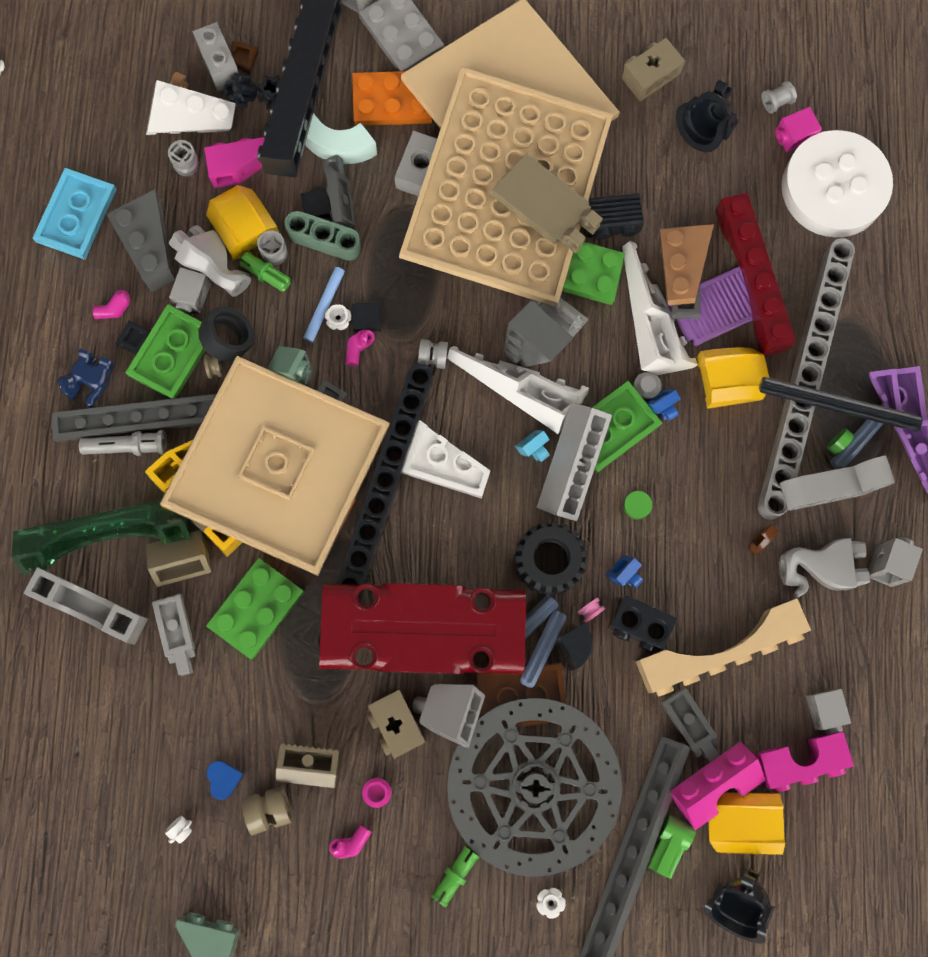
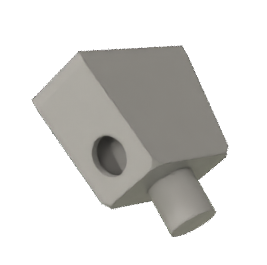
M434 684L431 686L427 698L417 696L414 699L412 710L416 714H421L420 724L425 728L469 748L485 695L473 685Z

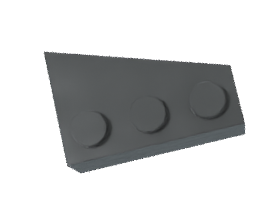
M154 189L107 214L150 291L154 292L173 282L175 274L171 250L168 244L163 204L156 190Z
M531 300L508 323L504 347L506 350L505 354L515 364L519 362L523 367L551 362L573 337Z

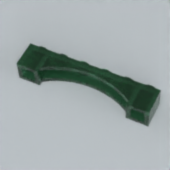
M162 500L13 531L11 557L22 575L33 573L37 568L43 570L50 569V564L76 549L107 539L134 536L160 539L162 544L191 539L190 519L160 505Z

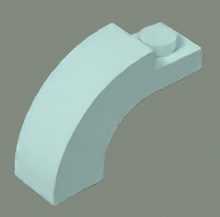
M313 113L305 145L320 158L325 160L338 155L343 159V164H354L369 160L377 155L376 142L361 123L351 129L334 130L323 125Z

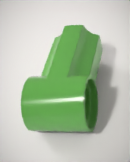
M669 813L663 821L658 835L660 839L647 867L671 879L683 852L687 851L691 846L697 830L688 822Z

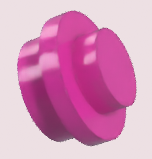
M372 778L367 781L362 790L365 803L373 808L386 805L391 798V787L388 782L382 778Z

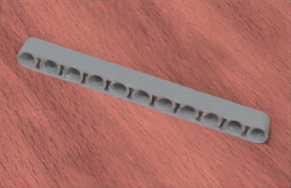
M846 238L836 239L823 255L790 380L792 384L815 390L820 389L855 253L853 243ZM834 251L840 252L843 258L838 257ZM828 275L834 276L837 282L831 281ZM821 299L827 300L831 307L825 306ZM815 323L822 325L824 332L819 331L815 327ZM808 348L815 349L818 357L812 356ZM802 372L809 374L812 382L805 381L802 377ZM785 399L758 502L759 514L765 519H776L788 510L781 486L775 479V474L783 475L785 481L797 477L815 406L805 404L804 408L798 406L796 401ZM789 422L797 425L799 433H794L789 429ZM782 448H787L791 451L792 459H787L783 456ZM769 499H773L778 503V512L769 508Z

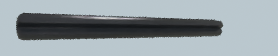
M763 377L759 384V391L764 394L915 432L920 430L923 419L919 415L768 377Z

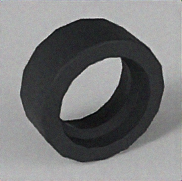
M217 307L212 310L202 321L198 329L202 347L209 355L221 361L231 362L235 360L236 356L242 357L254 341V329L250 321L244 314L229 307ZM214 323L224 324L231 328L237 335L239 345H230L221 340L215 332Z

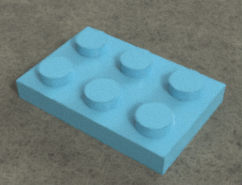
M64 168L33 236V240L36 243L86 260L116 193V187L113 184Z

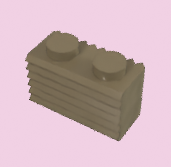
M283 743L279 749L276 781L334 788L339 752L337 749L332 751L331 748L327 751L325 748L321 750L319 747L317 749L311 747L309 749L308 746L304 748L302 745L297 747L296 744L293 746L288 744L286 746Z

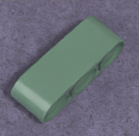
M300 211L291 212L285 218L288 236L296 244L348 261L355 260L361 254L359 234L351 228ZM296 225H304V228L300 231L292 230ZM321 233L330 234L328 238L323 240L317 238ZM347 241L355 243L351 248H345L342 245Z

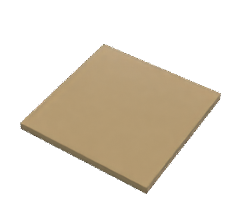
M526 0L518 1L401 74L402 82L440 129L461 66L612 114L611 121L616 119L620 113Z
M236 356L160 505L318 576L389 428L390 422Z

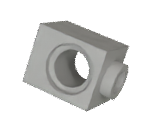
M180 267L169 298L176 309L186 314H191V311L201 313L211 284L206 275Z
M842 689L806 696L815 730H825L826 734L843 731L842 725L851 724Z

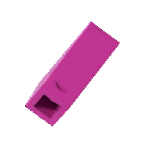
M242 138L233 143L225 144L220 142L210 147H204L208 174L213 187L218 188L240 184L260 170L262 164L258 161L257 153L259 146H263L265 138Z

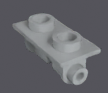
M561 297L557 307L534 300L542 310L572 337L588 321V318Z

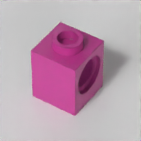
M808 107L782 118L775 131L778 143L784 146L786 152L797 149L811 136L820 133L822 128L811 107Z

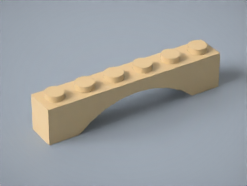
M794 599L765 610L756 626L744 639L721 653L691 656L664 650L635 662L648 694L656 692L659 697L674 691L672 685L683 682L684 686L700 681L699 675L707 671L712 676L727 670L725 664L735 661L736 665L752 660L751 654L760 650L762 655L778 650L777 644L787 640L788 645L805 639L803 633L809 632L811 629L798 599Z

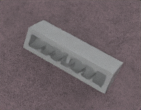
M571 402L537 508L556 516L574 521L578 520L612 417L611 414Z

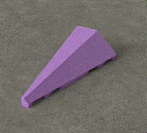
M920 366L869 372V378L884 407L919 415L923 419L920 430L916 432L895 426L894 428L928 494V419Z

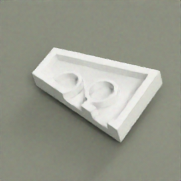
M157 80L146 135H154L156 133L178 134L195 131L198 133L230 131L236 104Z
M419 420L402 471L403 474L482 499L490 470L464 451L462 452L447 439L435 433Z

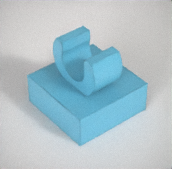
M534 430L515 445V448L521 455L528 457L532 455L536 461L542 462L550 456L543 446L550 439L544 431Z

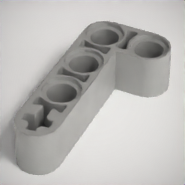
M881 456L851 467L792 478L781 482L780 486L788 511L865 495L895 483L887 456Z

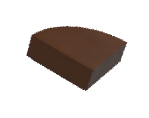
M232 41L231 51L236 65L242 71L251 75L258 55L257 47Z
M773 525L763 528L748 546V550L757 555L776 536L779 530Z

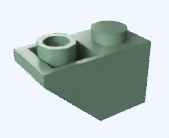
M285 346L277 348L267 369L304 385L309 382L313 372L306 351Z
M187 913V916L183 915L177 919L175 927L192 957H233L240 929L233 928L234 924L225 920H216V923L204 921L205 916L197 913Z

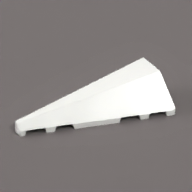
M629 241L622 246L623 253H625L624 262L641 370L662 375L696 367L698 365L696 358H689L684 348L687 341L684 336H678L674 325L675 319H672V312L658 285L651 284L646 274L649 270L647 264H641L639 261L636 243Z
M456 346L449 348L447 359L557 434L562 431L571 402L581 405L589 391V388L586 386H581L580 389L566 386L563 379L558 378L556 382H553L541 376L540 372L500 360L498 364L485 361L483 360L484 355L479 353L472 357L459 351Z

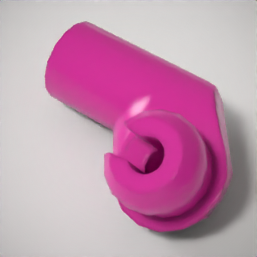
M118 290L107 305L93 306L94 319L121 317L130 304L129 293L125 290Z
M361 330L348 339L346 365H359L360 352L369 347L375 340V335L371 330Z
M359 825L352 838L332 840L329 845V851L334 857L340 859L357 856L372 832L366 827Z

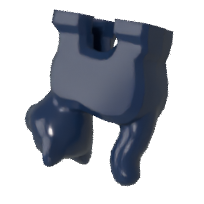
M80 348L78 360L72 366L71 373L60 376L57 384L60 386L61 392L68 396L71 401L75 400L81 389V384L91 388L92 391L86 398V406L92 408L95 405V401L107 388L110 374L115 366L112 361L100 357L98 365H94L97 359L92 356V353Z

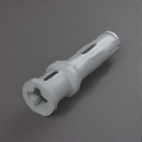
M159 430L157 433L148 434L135 431L131 436L80 438L79 451L82 455L133 452L136 456H142L143 453L159 452L160 455H163L167 452V436L164 430Z

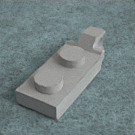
M177 594L153 601L152 605L165 657H168L170 664L176 663L178 675L184 676L193 673L190 658L195 657V646L182 595Z

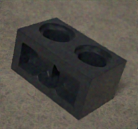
M624 595L618 603L608 628L614 630L613 635L627 642L631 638L640 642L639 647L654 654L656 650L660 652L665 649L678 618ZM625 612L631 613L635 618V624L631 628L626 627L622 623L621 617ZM650 624H655L660 628L661 635L658 640L652 639L648 635Z

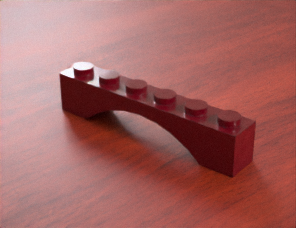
M748 192L722 198L715 213L722 235L733 250L745 281L751 306L754 335L759 351L765 357L787 352L796 343Z

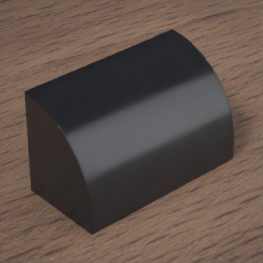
M586 623L555 641L572 671L581 667L590 656L592 637Z

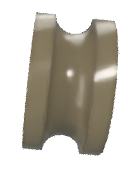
M208 354L204 355L208 379H212L214 375L223 377L221 360L213 356L210 357Z

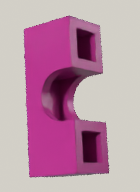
M844 732L808 738L811 754L808 761L802 765H798L793 761L789 748L785 746L754 753L753 755L758 758L766 779L762 783L763 788L773 789L774 793L791 789L790 784L800 781L801 785H808L818 782L817 776L828 774L829 778L846 774L845 769L853 767L854 764Z
M739 742L670 792L678 811L697 830L719 814L716 806L717 801L725 791L735 788L743 797L766 779L758 758Z

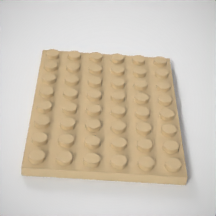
M461 66L399 258L557 307L573 251L559 240L552 244L491 195L492 189L527 153L588 201L613 115ZM577 223L573 228L579 231L581 226Z

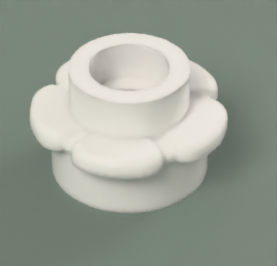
M333 305L325 313L326 324L332 330H344L349 326L348 322L352 319L351 312L343 305ZM336 316H340L341 319L337 320Z
M181 815L173 821L164 832L170 838L168 842L173 843L175 840L178 843L183 842L192 832L189 828L192 823L191 820H186Z
M543 889L538 894L536 906L541 915L545 914L548 918H556L560 912L564 911L566 902L558 889ZM550 900L554 902L552 906L548 905Z

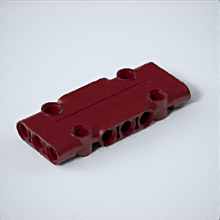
M386 583L383 585L323 584L319 669L442 674H523L525 669L526 592L525 590L466 588V586L398 583ZM364 590L372 592L375 598L374 602L369 606H364L358 601L359 593ZM477 594H484L488 598L489 604L486 609L482 610L476 607L474 598ZM361 648H366L372 653V661L367 665H360L356 661V652ZM478 651L485 653L487 656V664L483 668H478L473 663V656Z

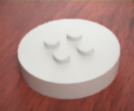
M841 130L821 132L805 140L796 149L787 163L782 177V194L791 215L806 229L822 236L836 238L851 236L868 228L888 205L893 189L891 168L881 150L865 137Z

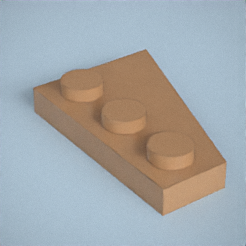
M714 224L660 229L667 305L695 303Z

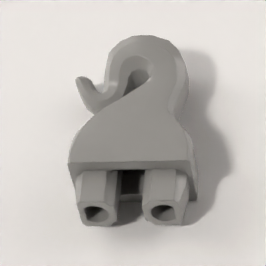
M196 225L191 227L187 234L182 230L176 231L173 234L169 245L177 251L174 259L180 264L202 272L215 284L224 288L232 297L241 294L251 282L249 273L240 270H228L225 244L214 230L205 232L200 226Z
M844 538L829 542L820 550L806 548L790 549L784 552L779 560L782 583L798 588L794 592L795 598L807 592L809 583L804 576L797 573V565L802 566L818 583L831 590H850L870 583L868 569H855L854 559L866 557L865 542L851 541V538Z

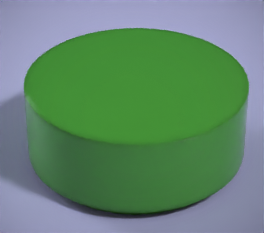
M844 428L832 438L826 448L832 454L837 455L851 443L854 435L847 428Z
M634 491L624 500V512L631 519H643L652 510V500L646 493Z

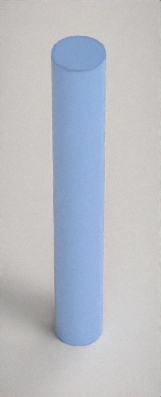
M334 268L303 339L309 343H313L325 313L345 273L342 268Z

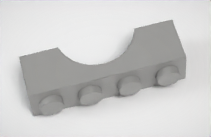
M40 568L35 570L23 593L48 606L83 620L115 638L134 645L148 621L147 618Z

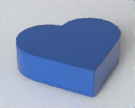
M223 761L211 763L207 769V777L212 782L210 786L212 796L218 800L230 797L244 773Z

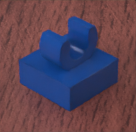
M665 389L656 397L646 401L651 410L656 414H660L663 420L668 419L670 421L679 415L673 406L674 403L680 400L676 390Z
M623 555L605 575L612 583L621 586L627 584L629 587L633 586L636 589L644 581L636 573L642 565L634 557Z

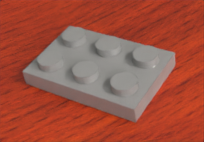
M378 0L359 12L360 20L397 71H408L444 48V44L412 0Z

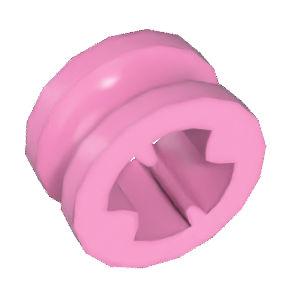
M598 597L577 612L579 615L584 616V623H587L606 609L604 606L599 605Z

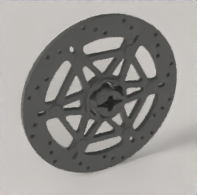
M517 699L496 706L478 718L469 748L457 745L448 773V801L453 820L461 836L468 846L486 862L496 868L516 875L529 877L554 875L574 868L596 852L610 834L621 805V770L610 741L597 724L584 713L570 705L552 699ZM503 720L506 721V723H507V725H508L507 728H504V727H503V724H502V721H503ZM540 720L560 725L561 731L557 737L520 735L515 726L518 722ZM575 725V729L570 733L569 730ZM499 733L504 743L483 774L473 773L472 767L479 751L493 735ZM576 739H581L594 758L599 774V780L596 782L587 781L571 747ZM525 742L550 743V746L538 759H535L525 746ZM516 744L528 758L526 762L520 765L517 764L513 746ZM559 747L561 752L555 766L551 767L545 763V760ZM508 752L513 771L493 774L492 771L504 753ZM566 756H569L578 779L559 775ZM530 767H540L547 775L550 773L554 781L548 780L542 772L531 770ZM522 772H524V774L521 776V778H518V776H519ZM463 780H470L471 783H470V784H467V783H463L462 781H463ZM510 780L508 790L489 785L490 781ZM534 780H537L542 786L536 789V793H532L528 785H533ZM565 783L580 787V791L561 794L560 785ZM599 789L607 790L606 793L598 792ZM472 791L482 792L498 824L493 834H489L483 828L475 815L470 800V793ZM516 792L522 793L523 796H524V798H525L527 801H529V802H531V803H534V804L539 803V805H536V806L528 805V802L525 801L523 798H521V799L518 798V796L516 795ZM492 793L511 798L503 817L500 816L491 798ZM577 799L566 819L562 821L557 802ZM586 799L597 800V807L589 824L575 839H569L566 830ZM515 806L524 810V813L512 825L508 824ZM549 808L553 811L556 822L555 828H552L542 815V812ZM534 814L545 830H520L519 827ZM513 836L551 839L554 849L548 852L528 853L508 847V843ZM496 841H500L499 845L494 848L493 846ZM563 845H565V846L567 847V849H568V852H567V853H565V852L563 851V849H562V846H563Z

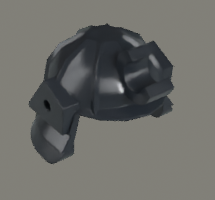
M718 80L714 87V92L707 91L699 97L695 96L688 103L680 105L676 110V123L681 136L687 144L698 151L712 152L716 150L723 139L728 140L738 123L732 103L727 99L731 95L733 88L729 87L727 83Z
M748 868L747 873L743 877H738L728 883L719 882L713 898L708 900L709 902L703 907V910L711 921L725 931L746 941L761 944L766 941V929H768L775 907L770 905L767 893L758 883L760 873Z

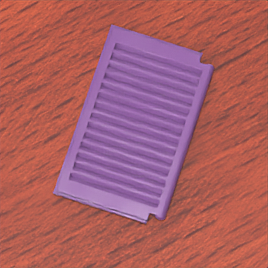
M740 266L700 284V319H676L687 342L692 340L693 345L698 346L753 320L748 292Z

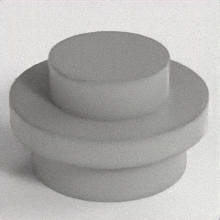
M644 372L635 379L634 389L643 399H652L659 394L661 381L654 373Z

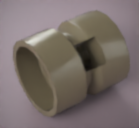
M283 786L267 790L264 796L257 793L241 799L244 820L251 836L268 831L270 825L277 828L292 823V812Z

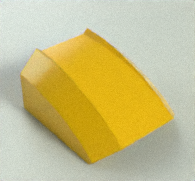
M237 185L211 199L209 202L206 216L224 242L233 261L257 247L258 238L265 231L273 230L279 233L273 219L252 189Z
M747 347L700 351L697 356V362L704 384L707 409L764 399L766 394L759 391L761 379L763 377L769 378L764 354Z
M724 792L719 797L716 805L719 814L709 820V841L716 852L783 854L785 847L784 806L779 793L749 792L742 797L738 792Z

